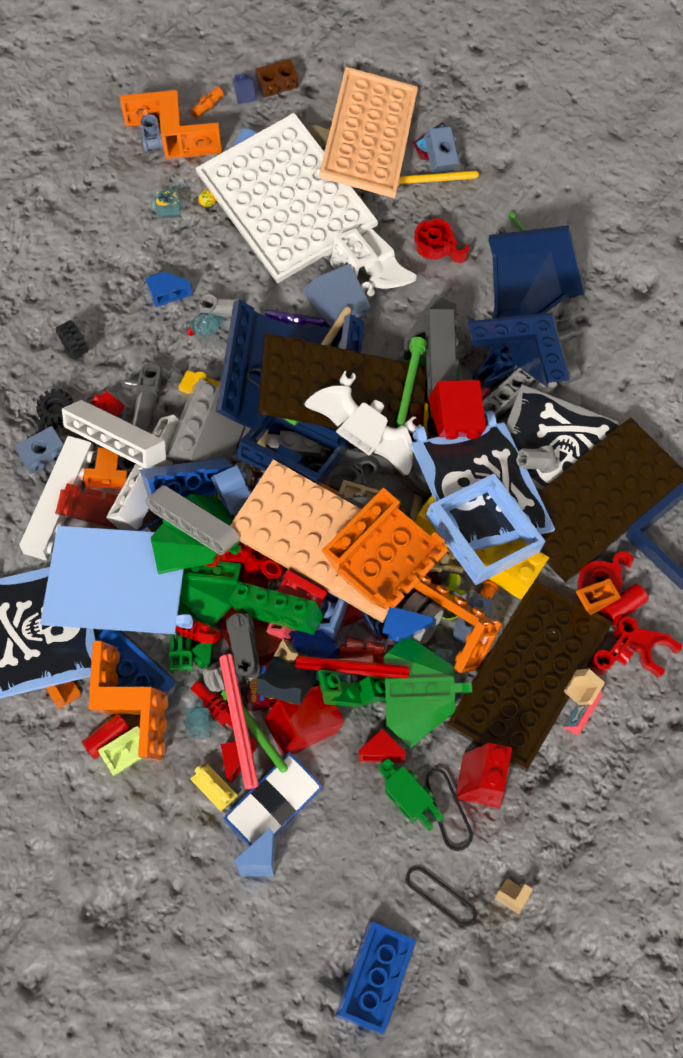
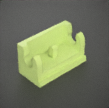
M138 726L98 750L113 776L142 759L138 757L140 732Z

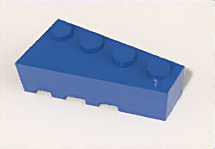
M222 457L141 469L140 473L147 496H150L159 487L164 485L184 498L190 494L209 497L217 494L211 477L233 466Z

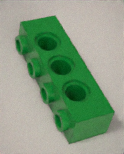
M243 582L237 584L229 599L237 613H250L254 619L314 635L323 618V614L315 601Z

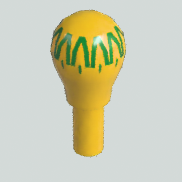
M203 190L199 194V202L203 207H211L217 202L209 190Z

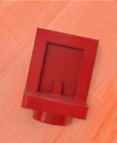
M107 390L101 395L97 393L90 401L93 406L116 417L125 408V405Z

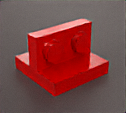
M291 570L286 571L284 579L277 592L315 601L319 608L328 594V591Z

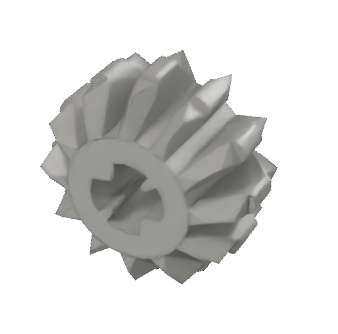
M220 661L207 666L203 671V679L209 690L213 692L226 690ZM236 672L237 680L239 683V681L242 679V676Z

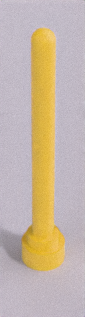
M465 171L400 176L398 186L409 183L476 179L479 177V172Z

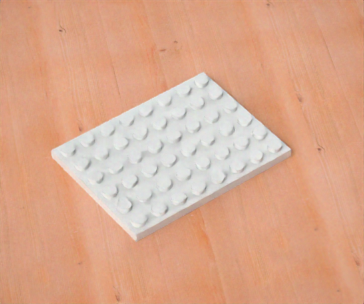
M294 113L195 168L196 173L277 283L331 253L335 236L355 228L362 235L378 225L377 219L351 186L319 178L324 151Z

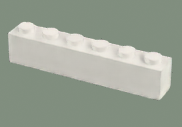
M83 400L62 408L65 428L146 469L166 460L165 440Z
M175 415L160 418L152 433L165 440V452H167L179 422ZM166 459L149 468L168 466L174 462ZM135 464L106 517L120 530L137 531L142 526V520L146 513L150 510L145 502L148 496L140 473L141 469L146 468Z
M71 436L67 437L19 544L23 554L47 561L50 554L53 553L57 526H64L66 517L70 516L74 499L78 498L80 485L84 481V468H88L89 464L93 463L95 459V451L91 442Z

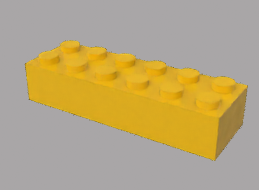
M433 495L426 502L414 521L430 536L434 532L438 534L426 517L430 504L435 502ZM521 539L474 552L485 567L527 545ZM539 552L489 579L521 600L549 557Z

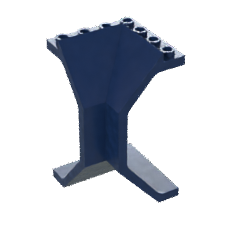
M570 226L489 235L488 241L493 257L494 311L492 319L474 321L473 318H469L468 327L473 340L472 346L485 349L508 347L514 364L547 388L551 382L570 381L571 374L568 372L553 312L546 313L567 297L585 295V286Z

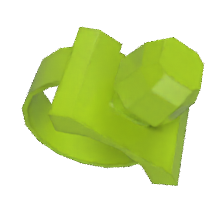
M450 573L447 580L449 585L444 587L457 592L461 597L466 593L462 589H457V586L460 585V575Z

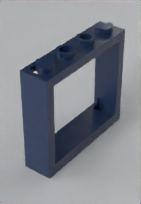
M262 415L240 441L236 458L263 471H266L271 462L275 460L321 486L346 453L349 441L336 433L334 428L298 422L294 426L283 418ZM275 422L334 452L317 473L257 444V442Z
M683 482L628 527L629 529L626 534V538L681 590L683 589V570L659 549L644 532L683 500Z

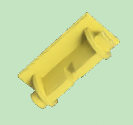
M208 763L204 767L199 765L194 772L196 774L190 780L220 811H223L238 797Z

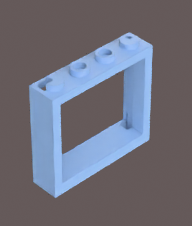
M495 474L487 476L430 504L426 513L427 519L441 538L445 540L444 542L475 585L539 553L545 543L541 532L534 527L529 516L522 511L517 500L510 495L504 483H501ZM488 492L527 546L485 567L446 512Z

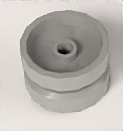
M418 591L413 593L402 607L403 610L437 619L436 624L412 637V639L424 646L437 629L445 612V607L434 601L428 604V597Z

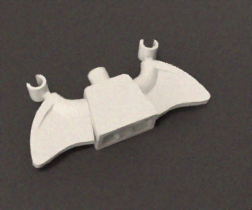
M370 229L361 235L377 255L375 262L359 268L364 274L371 275L369 281L361 285L364 293L369 289L368 295L373 296L375 293L374 287L395 288L417 280L416 274L398 264L395 259L394 249L375 231Z
M344 371L339 380L342 386L324 388L307 399L305 402L307 408L326 415L337 427L341 425L336 430V433L367 455L374 451V453L387 458L403 476H407L410 473L413 450L409 433L415 432V427L417 426L412 421L416 417H412L404 426L402 425L398 428L386 426L388 420L380 414L384 408L381 402L374 400L370 406L366 403L358 406L353 401L350 386L356 376L352 373L349 379L346 377V371Z

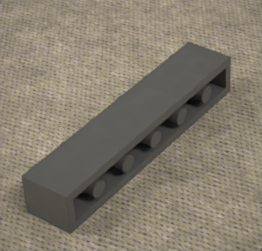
M429 309L424 314L425 340L427 341L429 435L438 436L428 397L438 381H459V378L456 377L459 360L455 356L458 338L455 336L457 317L454 316V309Z

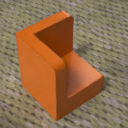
M74 681L46 687L58 710L81 697V693Z

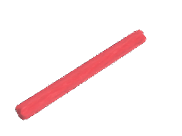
M225 654L220 657V664L244 785L246 789H254L259 784L232 654Z

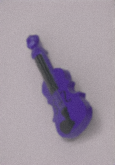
M265 309L264 316L280 322L297 325L308 323L330 328L323 318Z

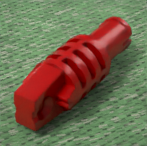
M192 619L193 626L190 629L176 626V630L181 636L200 643L214 644L221 639V631L196 619Z
M200 680L196 681L192 685L191 690L203 702V707L223 727L227 723L233 729L228 702L218 693L210 691Z

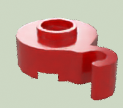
M433 218V221L425 223L422 221L417 225L414 232V246L419 255L430 260L441 259L449 255L455 263H464L468 260L470 246L465 245L463 250L456 249L457 241L454 239L449 223L442 219Z
M620 551L615 554L612 563L604 561L588 563L579 573L577 589L580 590L610 578L617 592L620 593L622 566L619 563H624L627 568H631L634 560L633 556L628 552Z

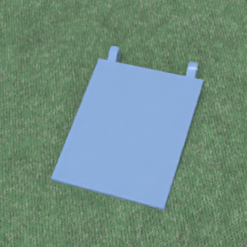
M57 526L40 624L175 634L176 626L190 629L193 626L192 616H178L184 569L158 574L151 543V536L155 532Z

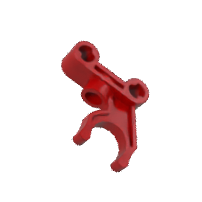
M240 541L238 545L241 546V550L237 555L229 551L223 555L217 553L214 562L206 564V566H217L221 560L244 564L246 571L251 574H259L262 572L261 564L267 556Z
M626 616L614 628V636L618 641L610 652L600 650L595 653L590 661L589 668L598 676L604 675L615 661L625 666L636 652L639 654L642 667L653 673L656 678H660L665 673V669L653 662L651 658L652 647L665 645L673 653L677 654L683 646L669 634L638 629L637 621L632 617ZM601 660L604 664L600 665L598 662Z

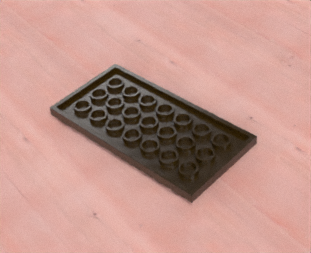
M265 333L263 336L258 414L338 429L341 425L337 427L326 415L307 408L305 402L313 394L324 388L342 386L339 380L344 371H346L347 378L350 379L352 373L356 376L350 386L353 401L358 406L362 403L370 406L374 400L381 402L384 408L380 414L387 418L386 426L398 428L396 422L410 363ZM418 365L405 423L412 417H416L412 423L415 426L421 424L424 427L426 366ZM409 433L413 443L415 441L413 433Z
M631 417L538 492L555 528L553 532L541 534L545 543L540 552L549 557L546 563L567 583L585 565L592 562L628 531V527L683 482V468Z
M534 580L473 680L472 692L464 695L447 723V727L480 746L492 743L511 747L510 763L527 772L570 698L564 692L576 670L587 669L613 622L597 613L590 615L584 606Z

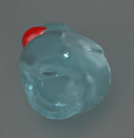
M202 312L196 317L195 321H191L186 325V331L189 336L197 335L205 338L216 333L219 324L211 314Z

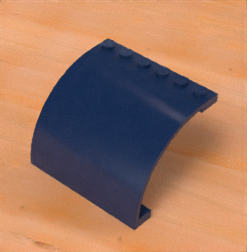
M240 299L234 301L216 412L248 428H252L261 418L262 414H258L259 387L250 382L246 375L252 368H261L263 336L265 333L288 338H302L308 342L321 344L332 327L315 328L287 324L254 311L255 308ZM352 314L346 315L343 326L330 346L361 352L365 323ZM251 372L250 377L260 384L261 372ZM275 422L268 430V434L280 435V431L294 432Z

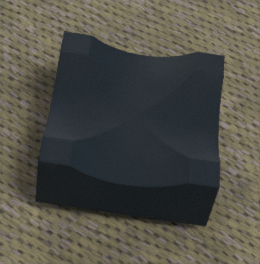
M274 656L267 670L257 678V694L270 699L274 698L290 704L300 705L316 682V670L296 668L295 665Z

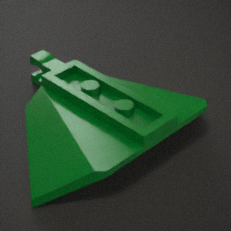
M190 494L186 497L187 500L229 526L231 525L232 520L220 499ZM164 519L163 524L151 536L158 574L210 564L214 562L217 555L216 552ZM240 541L228 551L237 555L241 550V546L238 545Z
M220 560V563L214 567L201 565L184 569L180 603L197 620L213 627L233 606L229 599L239 582L242 564Z
M402 638L401 642H398L384 656V664L408 666L410 669L407 679L385 677L387 726L411 748L455 712V693H471L472 683H454L453 666L412 638L409 640Z

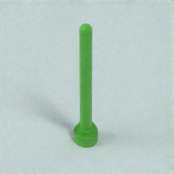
M413 337L410 341L409 349L412 355L396 422L397 427L404 426L419 358L426 350L427 341L421 337Z
M223 690L220 696L228 702L226 690ZM243 705L248 728L281 773L287 772L288 766Z

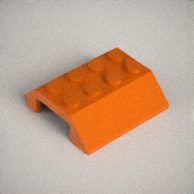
M382 488L322 549V552L339 576L371 604L386 610L388 607L395 608L405 597L402 592L408 594L420 581L418 576L423 578L435 566L433 560L438 562L448 552L443 538L436 532L431 536L398 509L400 501L385 488Z

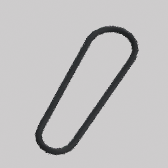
M433 769L426 776L427 788L432 793L429 783L431 774L435 772L443 774L469 831V840L466 845L456 848L449 844L442 822L438 821L443 840L451 850L462 851L469 847L472 842V829L447 774L442 769Z

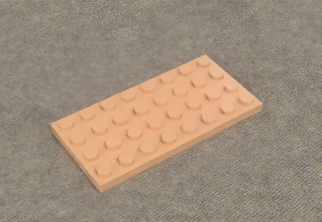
M345 67L319 178L395 198L418 87Z
M273 460L230 525L239 535V541L378 621L384 622L389 607L385 610L371 604L337 574L322 552V549L362 509Z

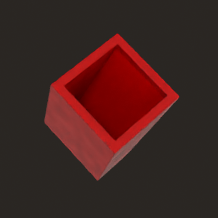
M480 380L438 381L428 397L438 436L446 437L448 440L457 439L458 437H467L468 439L479 438L486 429Z
M320 685L312 687L300 705L277 699L264 719L283 758L288 753L293 755L336 734L345 723L343 715L336 705L324 704Z
M487 743L464 753L455 793L458 800L500 808L512 748Z

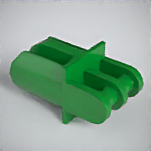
M178 632V650H176L175 634H170V673H174L177 670H180V673L184 670L193 672L192 639L187 638V650H185L184 636H181Z

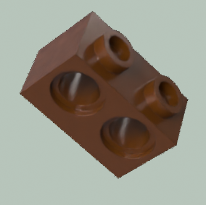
M291 58L255 69L256 82L263 98L299 88L298 74Z

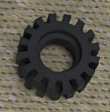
M68 320L56 327V332L62 345H64L65 350L73 360L89 352L85 339L72 320Z
M51 389L52 393H49L47 390L44 392L46 396L41 394L39 396L40 400L36 402L39 418L48 428L52 425L54 429H58V425L64 428L62 411L52 414L48 410L55 404H62L64 407L74 403L71 395H68L67 391L62 392V389H58V392L55 389Z

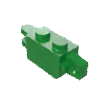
M386 759L378 766V771L385 780V794L411 824L418 820L430 832L433 826L424 816L425 813L429 811L439 822L445 819L434 805V796L427 787H421L417 782L418 777L412 770L407 771L404 766L399 768L389 759Z

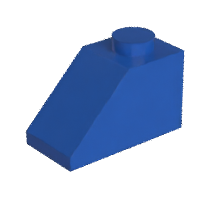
M167 272L152 274L145 278L147 289L155 308L193 295L189 280Z
M389 607L382 633L389 634L388 639L398 642H401L402 638L409 640L436 624L437 619Z

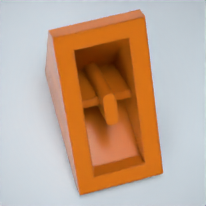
M610 578L576 591L583 606L590 615L621 598Z

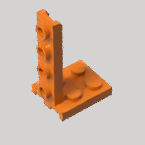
M426 575L423 578L418 576L420 581L414 589L475 626L465 639L467 643L464 649L456 656V664L453 669L459 673L479 670L503 623L497 619L486 617V613L477 607H470L464 598L454 597L446 587L433 584L430 577Z

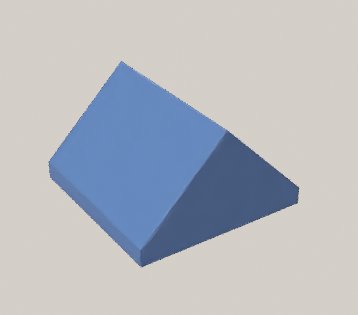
M328 592L319 608L323 618L314 634L335 641L349 603Z
M270 828L234 860L237 871L241 876L274 877L276 842L273 831Z

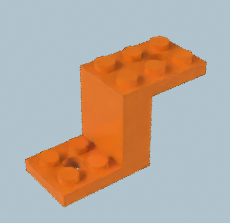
M177 90L120 95L125 126L141 125V118L147 114L156 116L158 123H160L165 159L222 153L218 123L182 126Z
M93 641L88 710L105 715H140L138 757L162 761L163 755L166 752V744L163 742L164 732L167 730L165 709L168 708V697L166 692L152 687H115L118 685L116 668L120 660L118 648L103 641Z

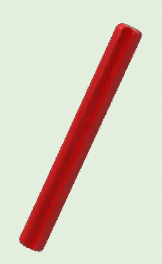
M297 656L295 664L296 668L327 670L404 679L409 677L410 670L408 666L308 656Z

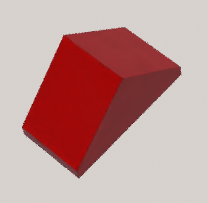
M383 729L359 749V762H384L386 759H389L393 763H405V751Z
M250 738L252 754H254L258 748L257 741ZM236 741L221 744L225 774L230 784L233 783L241 772Z

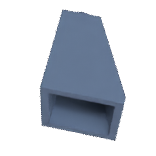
M350 264L316 277L302 289L304 295L330 327L333 326L345 307H350V314L358 319L366 316L365 312L371 308Z

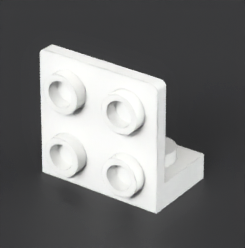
M356 228L335 236L330 260L334 270L350 264L357 277L360 267L376 261L377 255Z

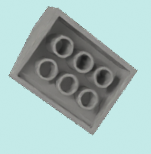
M201 378L192 387L167 449L166 459L176 464L224 457L229 463L231 462L230 457L235 452L244 426L216 412L219 387Z

